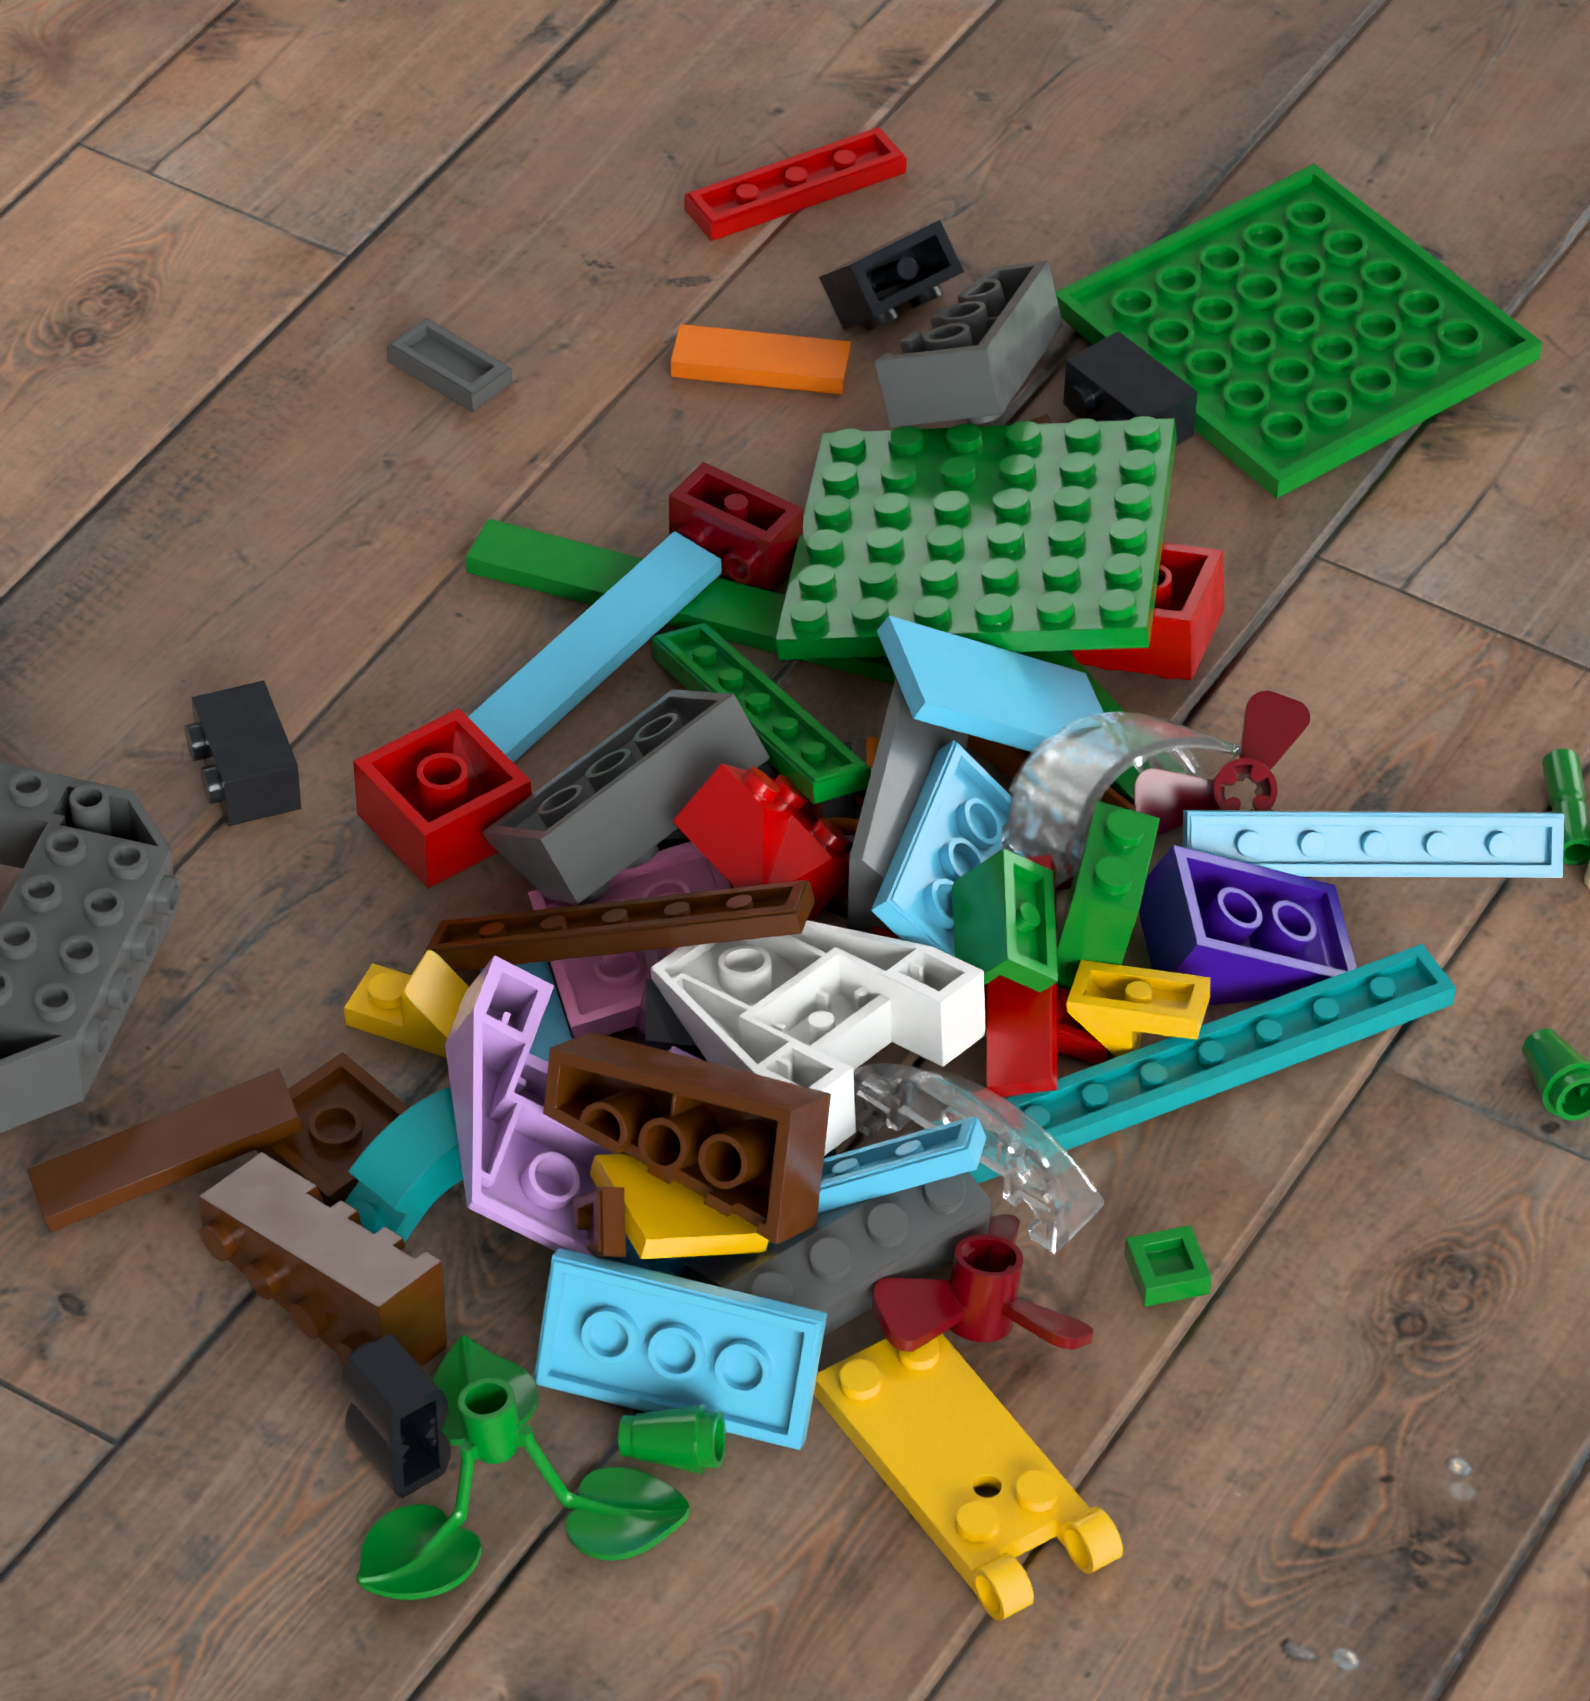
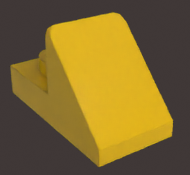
M429 949L412 975L372 963L344 1007L345 1025L447 1058L445 1043L464 994L469 986L437 953Z
M1081 960L1067 1000V1012L1115 1057L1139 1049L1144 1033L1197 1040L1210 1000V977Z

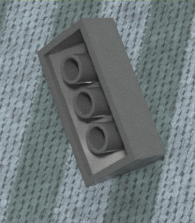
M897 679L894 681L849 857L847 929L870 934L873 926L892 931L871 909L938 750L954 740L968 753V734L913 719Z
M672 689L482 831L488 843L548 900L585 905L603 896L611 887L609 881L625 868L637 867L653 858L659 851L657 846L659 842L672 832L681 831L672 822L673 819L721 764L748 770L751 766L758 768L770 757L734 694Z
M909 1131L908 1133H906V1134H904V1135H902V1136H905V1135H908V1134H912V1133H914V1132ZM966 1172L818 1213L815 1227L777 1245L769 1241L766 1252L696 1256L684 1263V1271L694 1281L827 1313L824 1336L872 1308L874 1286L880 1279L891 1277L922 1279L952 1261L956 1245L962 1239L977 1234H988L992 1202L972 1175Z

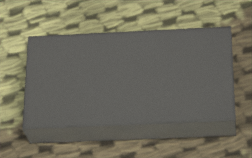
M428 318L419 322L387 346V362L471 412H474L512 383L511 367Z

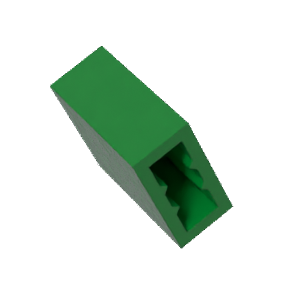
M1096 802L1065 902L1057 935L1058 987L1071 991L1081 960L1116 965L1122 964L1139 912L1160 818L1103 802Z

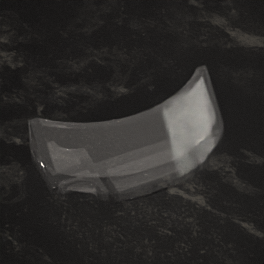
M1107 712L1086 716L1070 722L1060 729L1055 736L1047 738L1039 744L1024 760L1016 773L1009 789L1013 793L1009 821L1001 827L1002 849L1009 850L1024 858L1051 854L1056 865L1057 888L1078 870L1088 823L1095 809L1096 802L1101 799L1114 780L1128 768L1134 765L1140 774L1147 769L1156 768L1209 779L1224 765L1241 754L1242 749L1238 744L1142 713Z
M878 1063L865 1065L853 1070L856 1130L868 1137L874 1136L885 1125L898 1132L911 1120L926 1129H930L972 1116L973 1118L978 1117L986 1135V1141L979 1162L1004 1177L1003 1198L1014 1207L1023 1199L1027 1202L1035 1215V1218L1028 1225L1029 1236L1031 1240L1050 1252L1056 1254L1104 1206L1105 1201L1072 1156L1037 1122L987 1088L945 1071L923 1067Z

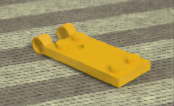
M943 1334L912 1352H905L895 1348L886 1338L817 1373L814 1396L971 1587L986 1612L993 1619L1002 1621L1033 1604L1034 1593L1030 1580L1016 1557L1054 1537H1057L1066 1548L1075 1565L1086 1574H1090L1122 1556V1541L1110 1517L1097 1506L1089 1508ZM980 1487H992L1000 1492L994 1497L984 1498L977 1495L974 1490Z

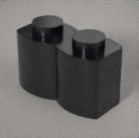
M390 1333L377 1341L367 1342L359 1346L348 1357L342 1373V1388L345 1395L351 1401L345 1420L346 1432L351 1441L399 1497L404 1498L443 1476L448 1467L451 1447L448 1438L442 1432L448 1415V1401L443 1391L393 1334Z

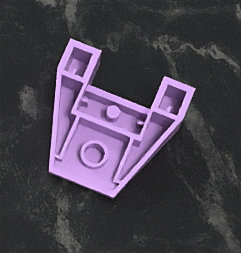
M494 955L465 992L445 1043L467 1208L554 1251L563 1248L594 1256L586 1248L590 1243L587 1230H578L575 1226L572 1200L574 1197L597 1189L589 1175L594 1156L614 1153L543 1114L548 1062L530 1054L529 1051L554 985ZM675 1046L668 1051L699 1059Z

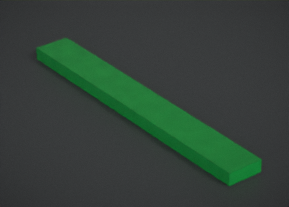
M488 518L466 556V572L593 605L641 562L643 558ZM716 578L666 625L682 629L705 622L727 641L778 654L775 639L785 595ZM887 656L800 659L894 684L896 679Z

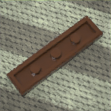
M278 1068L27 1169L44 1220L50 1232H53L301 1132L304 1129L281 1071Z

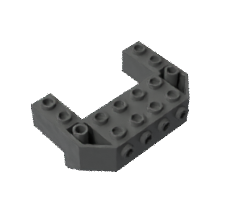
M0 762V864L23 869L0 912V1133L85 1099L178 912L177 906L181 894V881L179 878L174 877L170 847L132 790Z

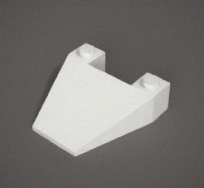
M807 920L801 934L679 947L651 967V979L708 1062L831 1093L824 1156L856 1133L853 1070L891 1042L944 1067L986 1035L983 970L932 946Z

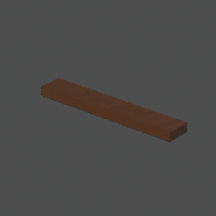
M800 880L442 920L423 956L428 949L432 950L453 971L485 968L494 955L513 965L801 934L815 899L810 881Z

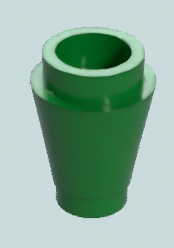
M1543 1028L1530 1034L1523 1043L1522 1053L1526 1058L1546 1110L1568 1121H1576L1589 1116L1590 1061L1552 1029Z
M705 1404L637 1415H623L618 1433L620 1455L623 1458H635L636 1460L702 1475L706 1468H720L723 1463L726 1448L724 1415L720 1411H708Z

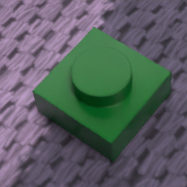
M1191 1225L1126 1238L1124 1256L1144 1307L1210 1294L1212 1276Z

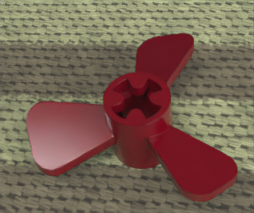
M1261 691L1254 694L1247 702L1238 759L1224 765L1213 780L1162 769H1147L1138 776L1134 783V810L1160 818L1156 834L1158 836L1183 826V810H1240V800L1237 797H1231L1226 800L1224 794L1225 786H1221V784L1233 786L1237 781L1243 782L1245 778H1248L1257 786L1254 790L1256 796L1252 800L1254 810L1274 811L1271 808L1276 801L1278 789L1275 776L1271 770L1309 725L1310 712L1307 706L1298 700L1272 691Z
M1009 1214L991 1216L988 1234L968 1236L956 1245L950 1280L882 1278L875 1284L872 1297L873 1311L887 1340L895 1348L905 1352L915 1351L949 1329L956 1335L970 1341L994 1342L1006 1337L1011 1332L1013 1322L1044 1341L1064 1349H1078L1091 1344L1094 1330L1083 1321L1017 1298L1024 1258L1021 1250L1014 1244L1018 1236L1020 1221L1016 1216Z

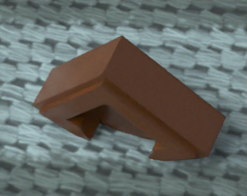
M602 1186L574 1197L572 1200L574 1223L578 1230H587L590 1243L586 1248L589 1252L599 1257H626L624 1188Z

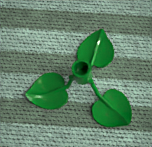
M462 1335L444 1357L432 1378L443 1391L448 1401V1415L442 1432L448 1438L450 1445H460L461 1466L454 1511L447 1518L446 1514L435 1506L414 1504L396 1508L385 1514L371 1527L365 1536L361 1546L360 1565L356 1581L366 1591L400 1600L429 1598L447 1592L461 1584L473 1572L482 1554L479 1537L475 1533L460 1527L464 1524L468 1515L474 1462L476 1459H479L487 1464L503 1463L514 1456L519 1446L524 1447L559 1502L564 1507L573 1510L565 1523L567 1538L581 1553L592 1558L615 1561L642 1554L669 1536L687 1520L691 1512L690 1505L678 1490L648 1473L624 1467H607L594 1470L581 1481L579 1495L571 1493L536 1443L532 1427L524 1425L532 1417L539 1401L538 1388L533 1377L518 1364L489 1352L468 1336Z

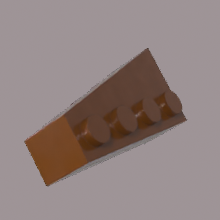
M594 1032L550 1048L543 1114L614 1154L625 1152L648 1165L647 1172L668 1184L676 1181L706 1198L705 1205L726 1217L733 1214L758 1227L757 1234L776 1245L816 1226L831 1093Z
M262 1152L199 1195L202 1220L200 1236L208 1251L220 1261H230L246 1275L249 1284L259 1296L266 1300L273 1298L291 1314L297 1327L311 1339L318 1337L334 1350L343 1366L348 1357L359 1346L367 1342L377 1341L390 1333L399 1340L421 1367L447 1348L442 1261L426 1251L415 1259L401 1251L406 1247L403 1237L386 1227L375 1234L368 1231L361 1223L357 1209L342 1200L332 1207L324 1204L317 1185Z

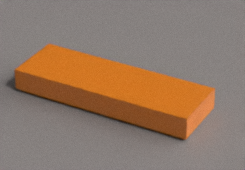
M679 324L671 358V377L843 395L851 358V341Z

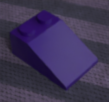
M1176 845L1169 849L1146 878L1139 908V917L1152 970L1210 977V1000L1208 1003L1210 1005L1272 1000L1357 968L1337 890L1333 884Z

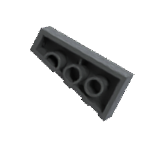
M1048 261L993 267L957 296L959 304L952 305L946 309H940L930 317L932 329L924 336H922L921 332H911L900 341L901 354L884 353L874 361L890 427L967 419L969 424H984L996 420L1003 414L1063 325Z

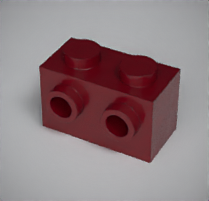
M702 462L669 495V535L676 531L720 558L722 574L734 581L773 592L791 573L798 538L803 535V508Z

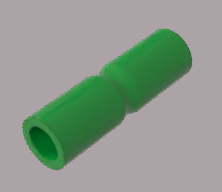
M1556 749L1549 752L1542 760L1548 801L1552 812L1564 814L1563 863L1567 865H1582L1590 861V814L1586 805V792L1580 759L1573 750Z

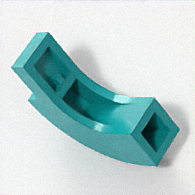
M451 1086L422 1099L397 1117L369 1144L348 1171L359 1182L345 1203L358 1210L361 1223L365 1229L373 1234L386 1227L403 1237L405 1243L431 1205L449 1188L463 1180Z

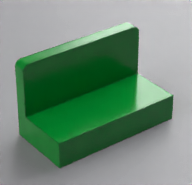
M1003 848L953 883L955 957L983 970L984 985L1001 975L1041 993L1058 982L1053 871Z

